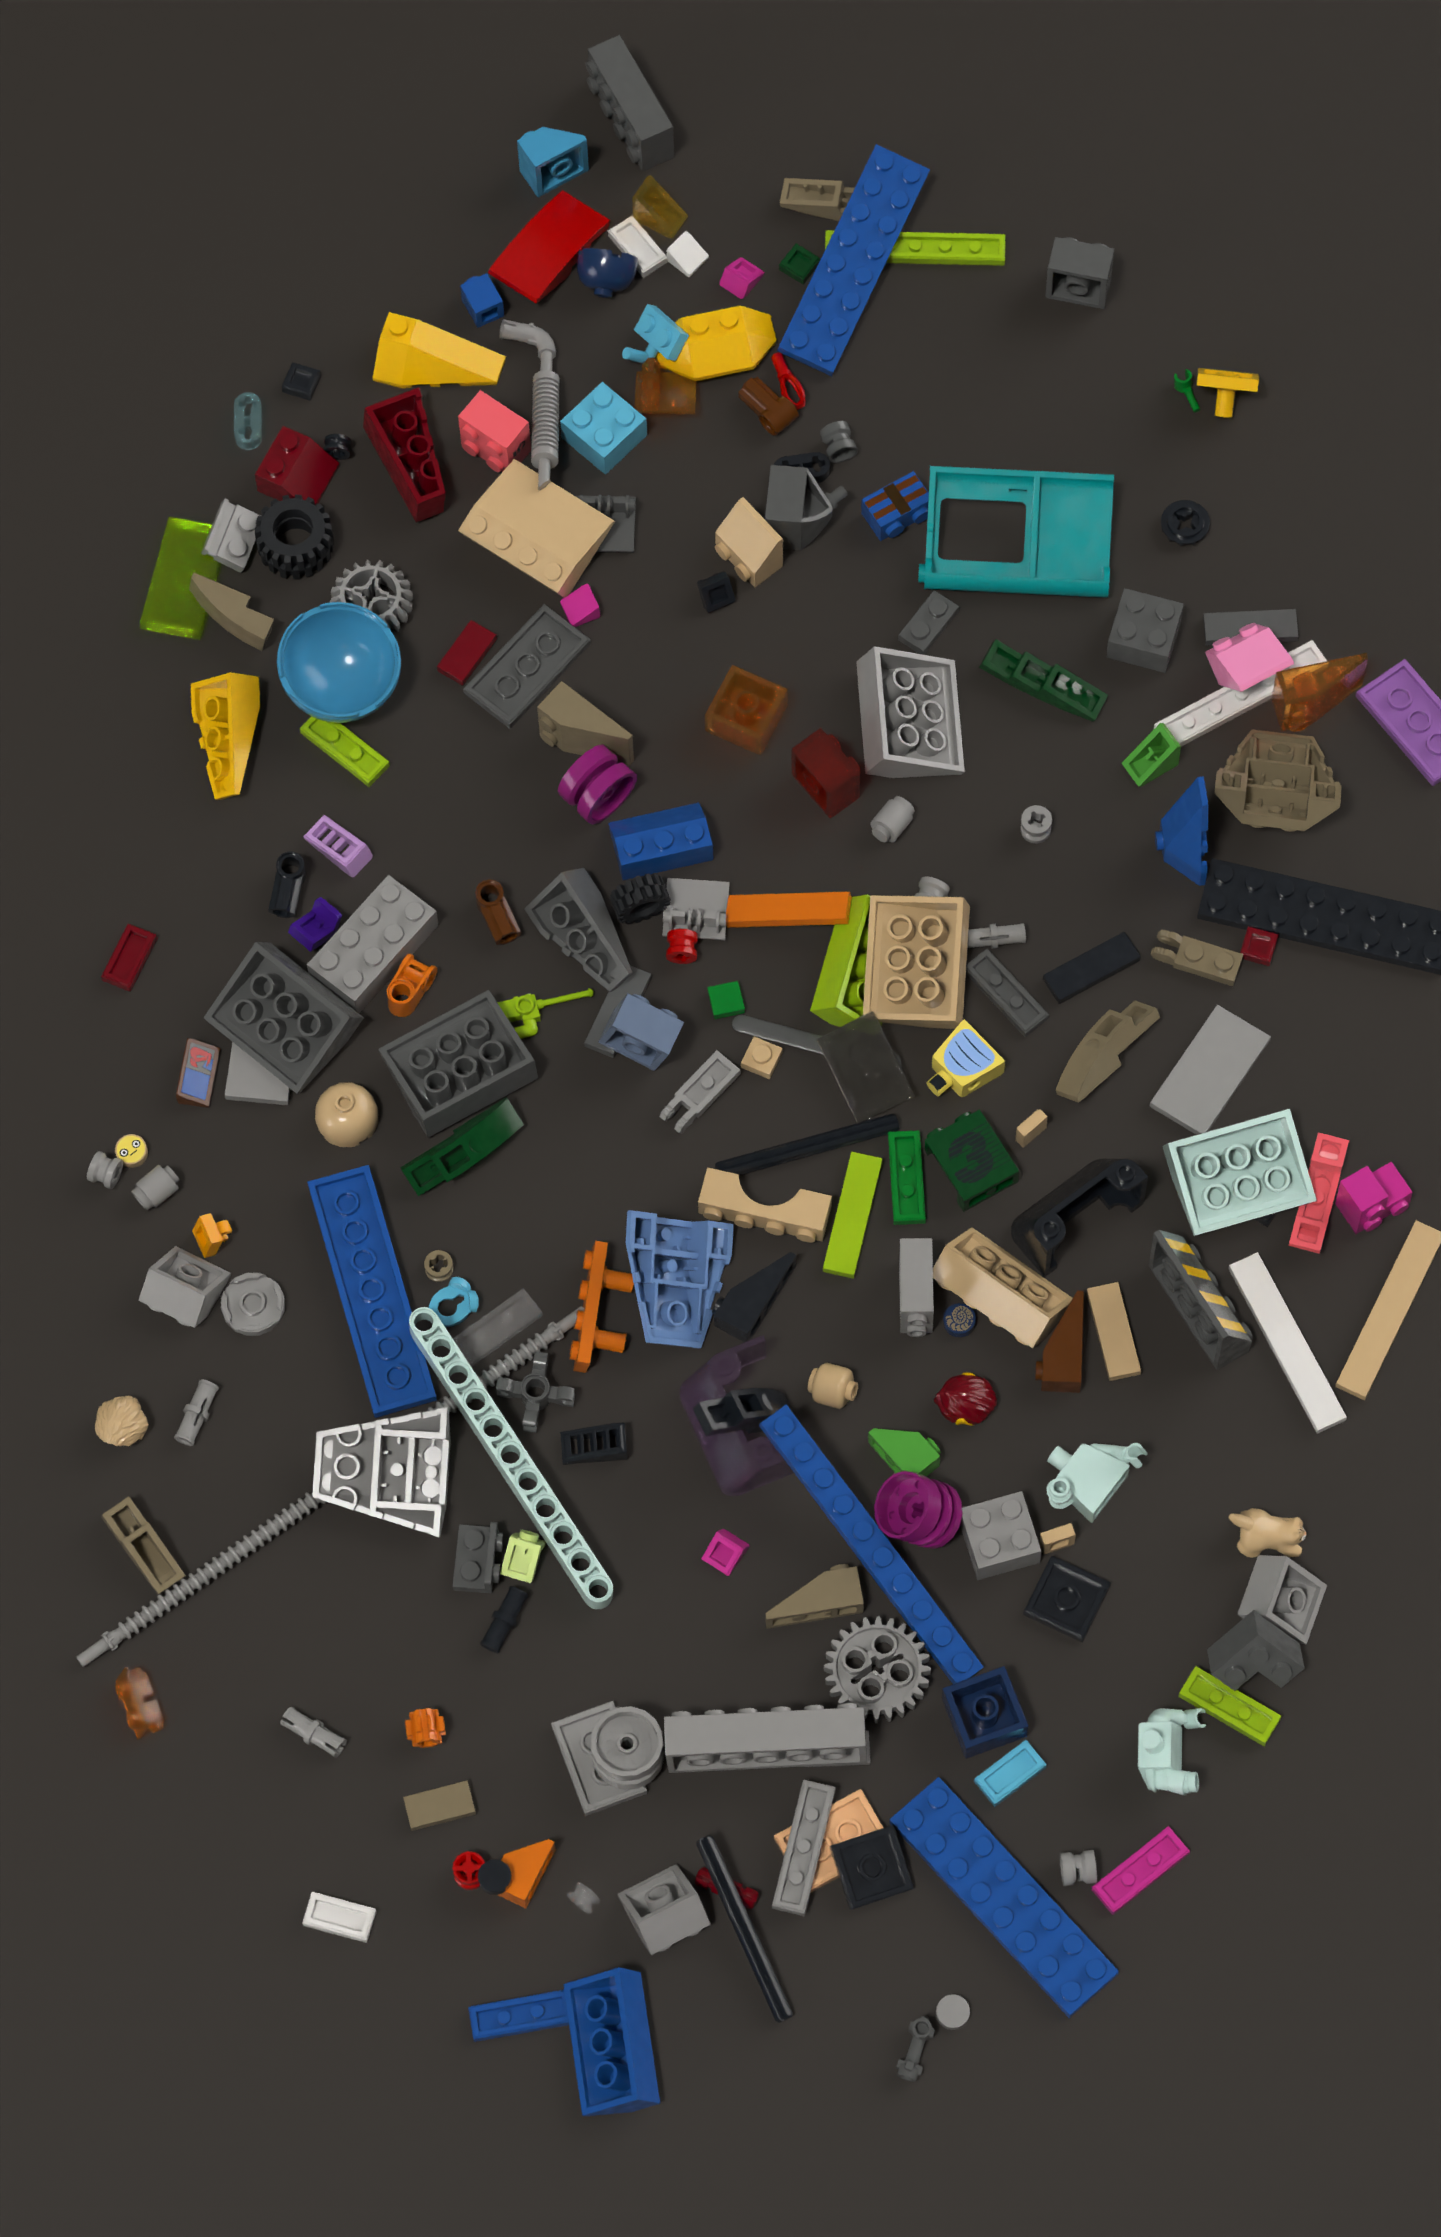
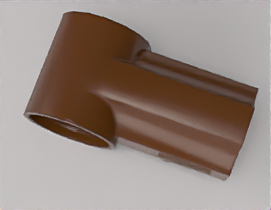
M751 377L738 392V397L758 415L762 426L773 436H777L799 417L797 409L789 399L784 396L779 398L758 377Z
M492 879L480 882L475 892L477 908L482 913L496 945H505L514 941L521 935V931L506 901L503 887L499 882ZM490 893L498 896L493 902H486L482 899L486 894Z

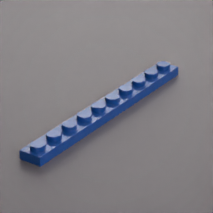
M787 1404L761 1422L759 1427L912 1631L917 1633L918 1639L925 1643V1648L951 1683L956 1684L967 1680L984 1668Z

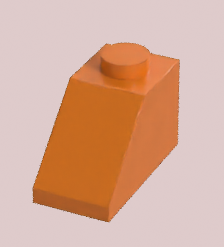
M547 1839L504 1854L501 1861L509 1866L512 1882L510 1887L498 1896L523 1908H527L556 1851L555 1842Z

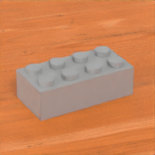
M388 875L307 964L308 973L356 1012L360 1013L398 971L405 956L409 953L413 955L439 926L437 912Z

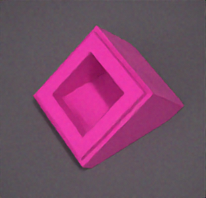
M740 257L725 267L719 283L721 287L738 298L743 299L759 282L765 272Z
M588 583L582 585L560 601L569 623L574 627L600 618L598 603Z
M721 1529L715 1533L701 1559L725 1575L730 1576L750 1545L726 1529Z

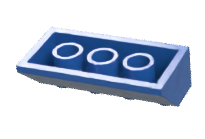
M618 1967L563 1984L582 2116L634 2112L660 2104L641 1972Z

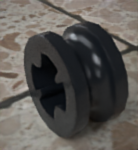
M329 434L324 438L326 446L323 449L335 460L349 458V448L351 446V439L342 434Z

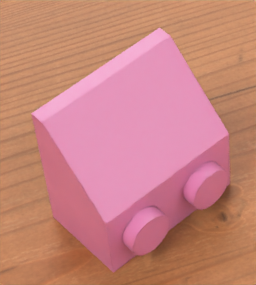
M1256 623L1242 627L1239 630L1240 634L1232 638L1224 637L1213 643V648L1205 652L1218 684L1240 692L1294 664L1292 657L1270 628Z

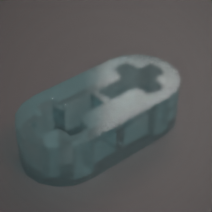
M250 392L240 394L234 402V436L236 444L243 450L255 449L262 441L261 401L256 394ZM248 403L252 404L250 416H246L244 410ZM246 426H251L252 434L250 439L244 438Z

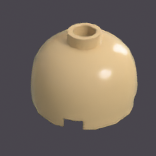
M340 1082L330 1086L320 1095L315 1108L316 1125L324 1139L329 1143L339 1147H355L360 1145L359 1142L364 1141L367 1137L369 1139L374 1134L378 1125V1107L373 1096L363 1086L352 1082Z

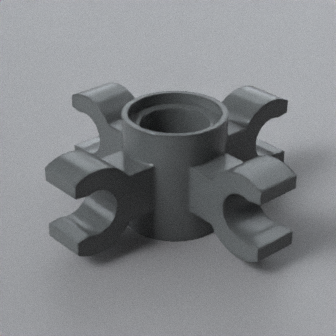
M535 1352L532 1374L527 1375L522 1382L498 1377L496 1391L498 1397L522 1399L526 1407L523 1418V1431L536 1433L539 1412L545 1409L549 1403H556L566 1407L574 1406L575 1388L549 1385L546 1378L549 1359H547L548 1353ZM534 1387L544 1390L543 1394L539 1397H531L527 1392Z

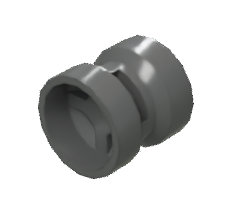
M845 421L832 422L820 431L823 443L828 446L826 450L830 462L833 463L847 461L853 458L858 451L854 440L850 439L851 429Z

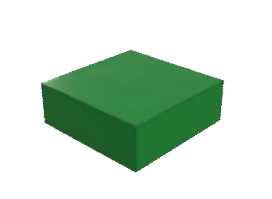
M738 981L707 987L714 1020L745 1013Z

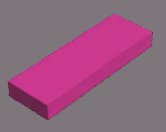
M1168 1826L1096 1883L1091 1890L1110 1913L1114 1915L1188 1856L1190 1850Z

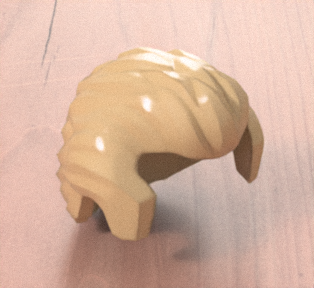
M129 1395L118 1396L113 1400L103 1402L102 1406H99L95 1431L103 1442L115 1446H131L138 1439L142 1440L149 1424L147 1417L141 1410L138 1399Z

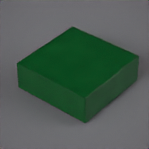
M796 243L780 262L779 270L804 285L816 270L821 258Z

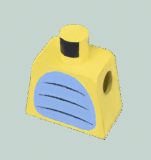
M964 1019L934 1053L932 1068L937 1074L926 1083L929 1089L938 1097L950 1087L960 1097H965L1004 1073L1005 1060Z

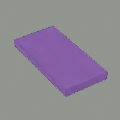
M1403 659L1358 690L1356 698L1428 782L1435 786L1441 781V700L1408 661Z

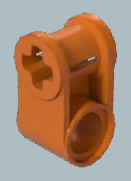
M407 954L387 988L390 1012L398 1017L411 1015L425 992L428 991L434 982L438 968L434 965L429 967L415 960L414 955ZM398 995L408 996L404 1001L394 999Z

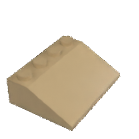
M513 459L474 504L458 531L565 598L571 593L615 521L551 481L545 488L538 490V473Z
M870 896L863 1020L942 1029H955L963 1021L970 905L964 897Z

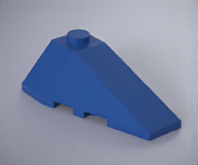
M1204 776L1195 779L1161 819L1160 830L1155 832L1156 849L1162 850L1164 862L1199 886L1205 885L1207 877V861H1202V857L1208 852L1206 831H1208V799Z

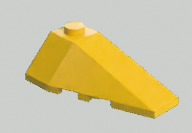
M389 312L379 339L373 381L399 388H412V385L430 384V387H440V384L458 383L460 386L497 385L506 356L418 319Z

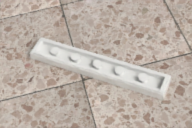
M1311 640L1288 652L1293 659V665L1242 692L1223 687L1155 723L1154 729L1160 723H1164L1182 747L1328 669L1329 663L1314 641Z
M1257 1252L1229 1265L1232 1277L1316 1433L1318 1434L1346 1421V1414L1259 1253Z

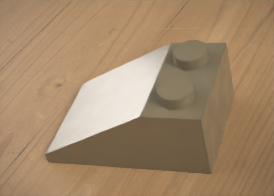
M561 681L537 706L540 737L549 746L553 747L556 745L564 752L583 755L591 748L604 744L617 755L618 763L622 762L630 766L634 762L633 735Z

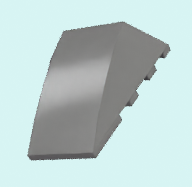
M449 1407L317 1432L312 1497L440 1537L448 1494L451 1447Z

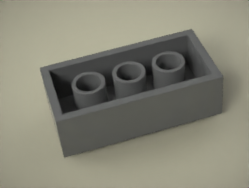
M618 35L589 48L588 62L585 63L589 73L587 84L592 94L597 93L600 97V106L606 117L611 116L614 122L613 128L618 139H624L626 142V150L632 163L637 162L642 172L673 159V126L621 36Z

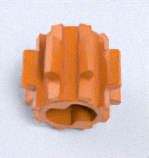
M417 1709L409 1713V1720H405L407 1740H412L413 1747H434L441 1744V1736L446 1735L444 1716H439L438 1709Z

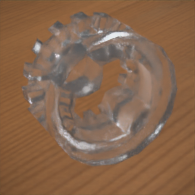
M577 1882L575 1884L576 1890L569 1892L567 1897L576 1906L580 1904L579 1908L590 1914L593 1911L592 1905L599 1904L600 1899L588 1887Z

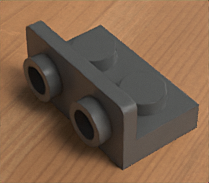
M490 1522V1527L459 1524L453 1591L492 1594L493 1583H499L501 1564L495 1563L496 1552L503 1551L504 1533L499 1532L497 1522Z

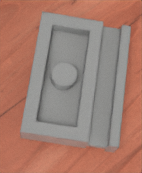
M225 498L221 502L201 554H208L214 557L213 560L241 573L246 566L256 541V519L260 515L238 504L235 506Z

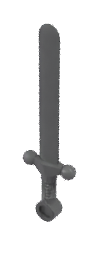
M738 1015L732 1020V1027L738 1032L842 1059L843 1063L838 1067V1072L841 1075L849 1074V1065L855 1061L867 1062V1064L870 1063L871 1065L882 1067L889 1075L897 1074L902 1067L901 1058L896 1053L882 1055L858 1048L857 1041L861 1038V1032L857 1029L849 1033L850 1041L847 1043L746 1015Z

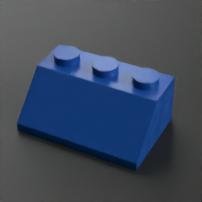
M699 802L608 823L622 881L639 875L641 877L645 874H654L713 860V843L706 817Z

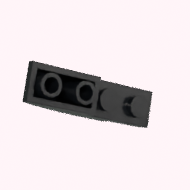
M768 1388L732 1390L723 1398L698 1402L692 1408L706 1437L744 1429L747 1434L762 1432L759 1424L786 1404L793 1412L785 1394Z

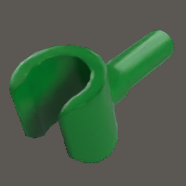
M1185 369L1186 380H1180L1177 374H1174V387L1178 392L1184 393L1193 412L1196 413L1200 411V407L1192 391V373L1190 370Z

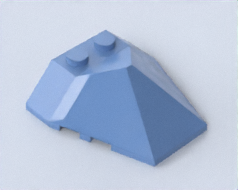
M627 1211L625 1243L646 1343L696 1349L702 1348L713 1314L711 1306L715 1294L720 1293L723 1284L720 1282L724 1267L729 1265L732 1257L734 1224L716 1221L691 1222L657 1217L655 1213Z

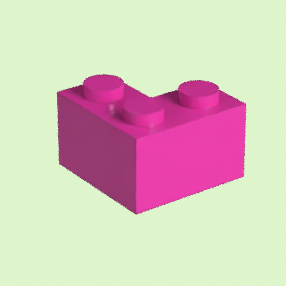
M1391 1161L1374 1172L1367 1165L1341 1180L1335 1204L1355 1234H1358L1363 1230H1366V1232L1374 1230L1382 1223V1219L1390 1214L1397 1216L1407 1210L1413 1192Z

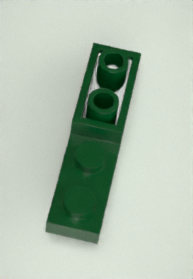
M506 1097L454 1129L453 1135L400 1168L416 1194L420 1196L442 1181L446 1180V1182H449L472 1167L504 1143L524 1124Z

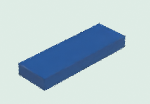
M564 1990L468 2007L474 2042L569 2025Z

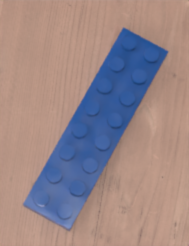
M875 145L777 350L778 352L832 377L930 169L884 147Z
M369 1165L308 1181L309 1191L374 1417L437 1401L426 1359L410 1334L409 1318L412 1311Z
M940 1777L936 1778L889 1819V1823L894 1826V1829L1068 2018L1072 2017L1119 1975V1971Z

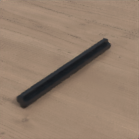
M895 1114L881 1116L715 1163V1169L743 1175L887 1135L888 1132H897L899 1130V1122Z
M711 1835L702 1837L696 1841V1845L774 2019L778 2023L788 2020L792 2017L793 2013L716 1842Z

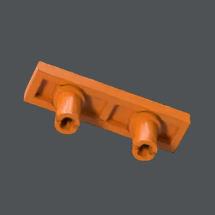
M595 1241L592 1250H586L583 1269L588 1270L587 1281H581L578 1299L584 1300V1310H577L576 1312L577 1318L574 1329L579 1330L578 1341H572L569 1359L575 1360L573 1371L586 1373L590 1365L592 1351L595 1348L623 1353L626 1334L600 1330L596 1326L600 1294L603 1288L631 1293L634 1285L632 1273L610 1270L605 1266L607 1242Z

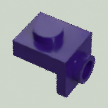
M319 897L315 900L312 911L292 923L288 933L311 952L328 941L337 932L342 914L322 897Z

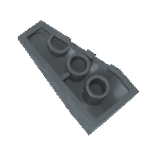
M585 868L561 872L524 908L542 936L547 940L552 939L556 942L566 956L573 957L581 963L583 970L609 992L614 991L633 973L602 894Z

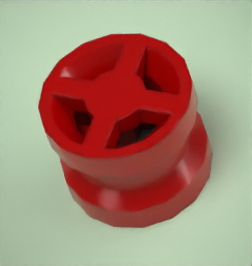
M673 929L667 933V942L670 944V948L666 950V959L677 964H689L697 960V951L694 949V945L698 942V934L695 931Z
M470 1851L463 1852L456 1857L452 1870L455 1882L459 1887L465 1890H474L480 1887L478 1872L475 1871H479L480 1867L485 1863L483 1858L479 1854Z

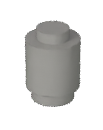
M895 796L894 799L888 800L870 822L873 835L881 842H895L913 820L912 815L915 810L912 804L900 796Z
M158 1164L135 1184L136 1188L131 1193L148 1211L152 1207L157 1208L179 1189L176 1182L180 1179L168 1165L162 1168Z

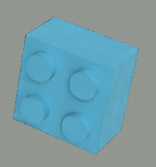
M601 382L560 421L562 439L605 475L647 436L646 418L604 382Z

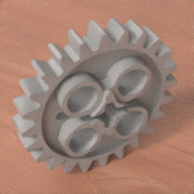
M877 1616L875 1625H870L868 1619L864 1617L863 1627L861 1628L854 1622H851L850 1634L842 1629L840 1630L839 1635L842 1642L832 1639L831 1647L836 1652L826 1651V1659L833 1662L824 1665V1672L832 1674L825 1678V1684L835 1685L830 1690V1696H841L838 1705L852 1703L856 1704L857 1707H864L865 1719L868 1714H873L875 1723H878L879 1717L882 1714L885 1715L888 1722H891L892 1712L894 1711L900 1717H904L905 1705L912 1710L915 1709L913 1697L921 1700L924 1698V1693L919 1687L928 1688L929 1680L922 1676L931 1674V1667L923 1665L929 1661L930 1656L929 1654H919L925 1648V1643L918 1642L914 1644L917 1633L914 1631L906 1635L905 1623L900 1625L898 1629L894 1628V1618H890L887 1625H882L880 1616ZM881 1642H886L893 1649L889 1653L881 1654L875 1649V1646ZM899 1655L904 1657L902 1660L893 1661ZM857 1657L864 1664L858 1669H852L848 1667L846 1662L850 1658ZM872 1666L883 1667V1673L879 1674L877 1671H872ZM903 1670L909 1677L905 1681L897 1682L893 1680L891 1674L894 1671ZM862 1678L860 1682L856 1684L851 1683L853 1679ZM868 1685H873L880 1692L874 1697H868L863 1694L862 1689Z

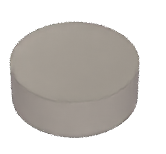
M954 1994L943 1997L936 2009L938 2022L949 2030L963 2027L970 2015V2007L963 1997Z

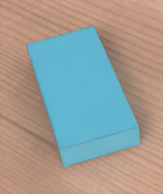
M1024 1740L977 1776L974 1782L992 1805L996 1807L1043 1771L1047 1764L1029 1742Z

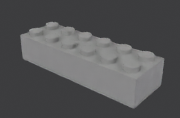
M852 1703L840 1704L836 1709H824V1706L809 1705L804 1707V1710L791 1711L789 1707L783 1706L774 1707L771 1709V1712H758L754 1708H743L738 1710V1713L724 1714L722 1710L705 1711V1715H691L687 1711H678L672 1713L671 1716L664 1717L665 1756L669 1773L867 1764L864 1707H857L856 1704Z

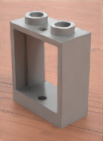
M932 1238L900 1239V1333H907L911 1337L925 1336L926 1333H932L933 1331Z

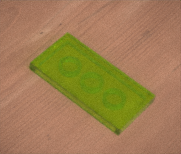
M174 517L168 518L140 621L141 629L201 639L207 612L198 603L189 587L193 573L216 582L221 563L213 560L214 557L208 554H201L212 524Z

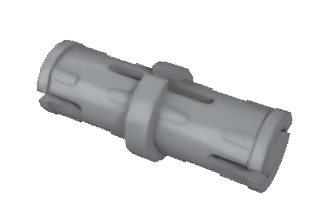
M1024 923L997 927L996 924H989L987 928L968 930L967 948L991 946V949L998 948V945L1026 943Z
M204 1379L199 1380L190 1404L185 1405L183 1410L185 1416L174 1436L175 1440L187 1446L194 1445L203 1421L206 1422L208 1420V1409L216 1391L219 1389L216 1384Z
M289 1707L283 1715L286 1720L281 1719V1726L303 1737V1741L306 1744H314L331 1754L334 1758H337L342 1753L344 1747L341 1744L343 1746L346 1745L347 1740L323 1727L324 1724L320 1720L316 1719L313 1721L293 1707Z

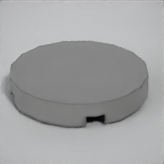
M245 1273L235 1277L229 1283L226 1290L223 1291L221 1311L226 1323L235 1332L246 1336H260L271 1331L280 1323L285 1312V1298L279 1284L268 1278L267 1275L262 1273Z

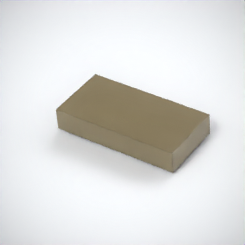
M468 1781L403 1797L411 1831L476 1815Z

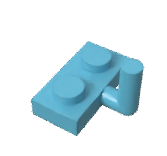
M647 304L634 331L649 344L645 352L626 347L622 352V356L624 359L649 365L654 361L659 352L666 359L676 361L689 334L658 307Z

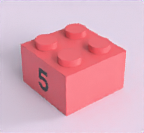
M480 390L459 414L458 420L462 448L471 456L475 457L477 455L485 460L492 470L503 472L513 459L521 463L531 452L529 422Z

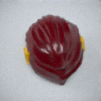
M968 1372L951 1377L945 1382L934 1398V1403L939 1406L944 1418L951 1423H955V1425L974 1426L975 1424L982 1423L997 1404L996 1394L988 1380Z

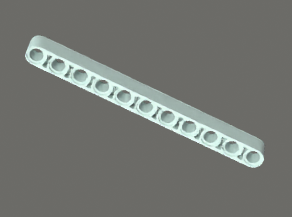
M428 1307L415 1309L409 1318L410 1334L585 1603L593 1609L601 1610L606 1608L611 1603L613 1597L611 1579L437 1314ZM420 1320H428L433 1324L427 1331H421L415 1327L416 1323ZM438 1346H445L450 1350L449 1354L445 1357H437L432 1352ZM461 1372L467 1376V1379L464 1383L455 1384L450 1380V1376L453 1373ZM472 1399H480L485 1405L480 1410H472L467 1406V1403ZM490 1425H496L502 1429V1432L496 1437H490L484 1430ZM506 1452H515L519 1455V1460L513 1464H508L502 1460V1456ZM525 1478H531L537 1485L532 1490H524L519 1486V1483ZM542 1505H549L554 1509V1513L549 1517H542L537 1513V1509ZM559 1532H567L571 1535L572 1539L569 1543L560 1544L556 1542L554 1536ZM578 1558H583L589 1562L590 1566L584 1571H578L572 1567V1562ZM601 1585L607 1590V1594L602 1598H595L590 1594L589 1590L593 1586Z

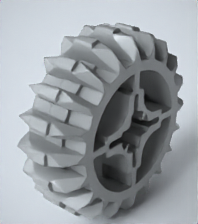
M368 559L363 567H360L355 562L353 565L354 571L344 568V578L336 577V587L331 589V596L333 598H331L330 603L345 602L362 606L378 615L385 621L389 629L392 628L399 632V622L407 623V613L412 611L411 601L413 600V593L409 590L410 583L407 579L404 580V574L401 570L395 572L392 563L383 568L381 560L376 563V566H371V562ZM380 584L391 589L396 596L389 595V592L383 591L380 588Z

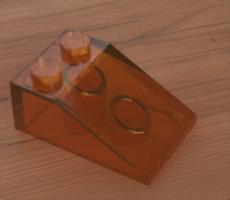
M1367 653L1276 672L1272 702L1281 731L1290 730L1296 732L1305 729L1360 688L1364 682L1368 662Z

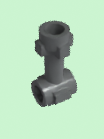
M923 2016L910 2023L908 2032L912 2034V2040L905 2060L899 2059L896 2067L898 2069L897 2076L911 2082H916L917 2077L921 2076L923 2067L918 2065L925 2042L933 2039L935 2033L929 2018Z

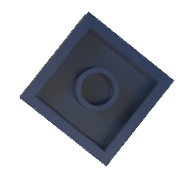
M1005 1666L942 1689V1701L965 1759L1027 1737L1028 1724Z

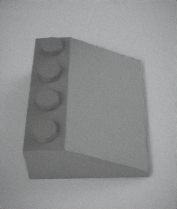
M874 646L856 661L865 774L889 778L962 775L965 769L955 660Z

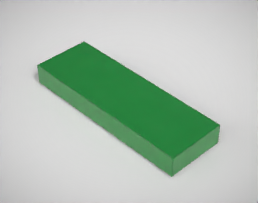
M920 1130L888 1132L893 1224H925Z

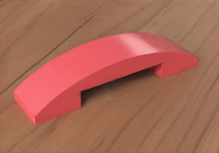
M1318 1132L1308 1170L1317 1201L1299 1206L1288 1246L1320 1254L1349 1140Z

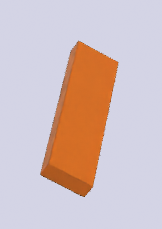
M850 892L729 895L726 909V926L729 928L848 924L852 897Z

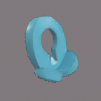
M453 1277L447 1287L439 1290L432 1297L429 1308L437 1314L445 1327H452L463 1322L471 1312H477L479 1298L476 1291L471 1290L470 1284L465 1279ZM458 1296L464 1297V1301L457 1305V1310L453 1315L444 1316L439 1312L438 1306L442 1301L454 1300Z

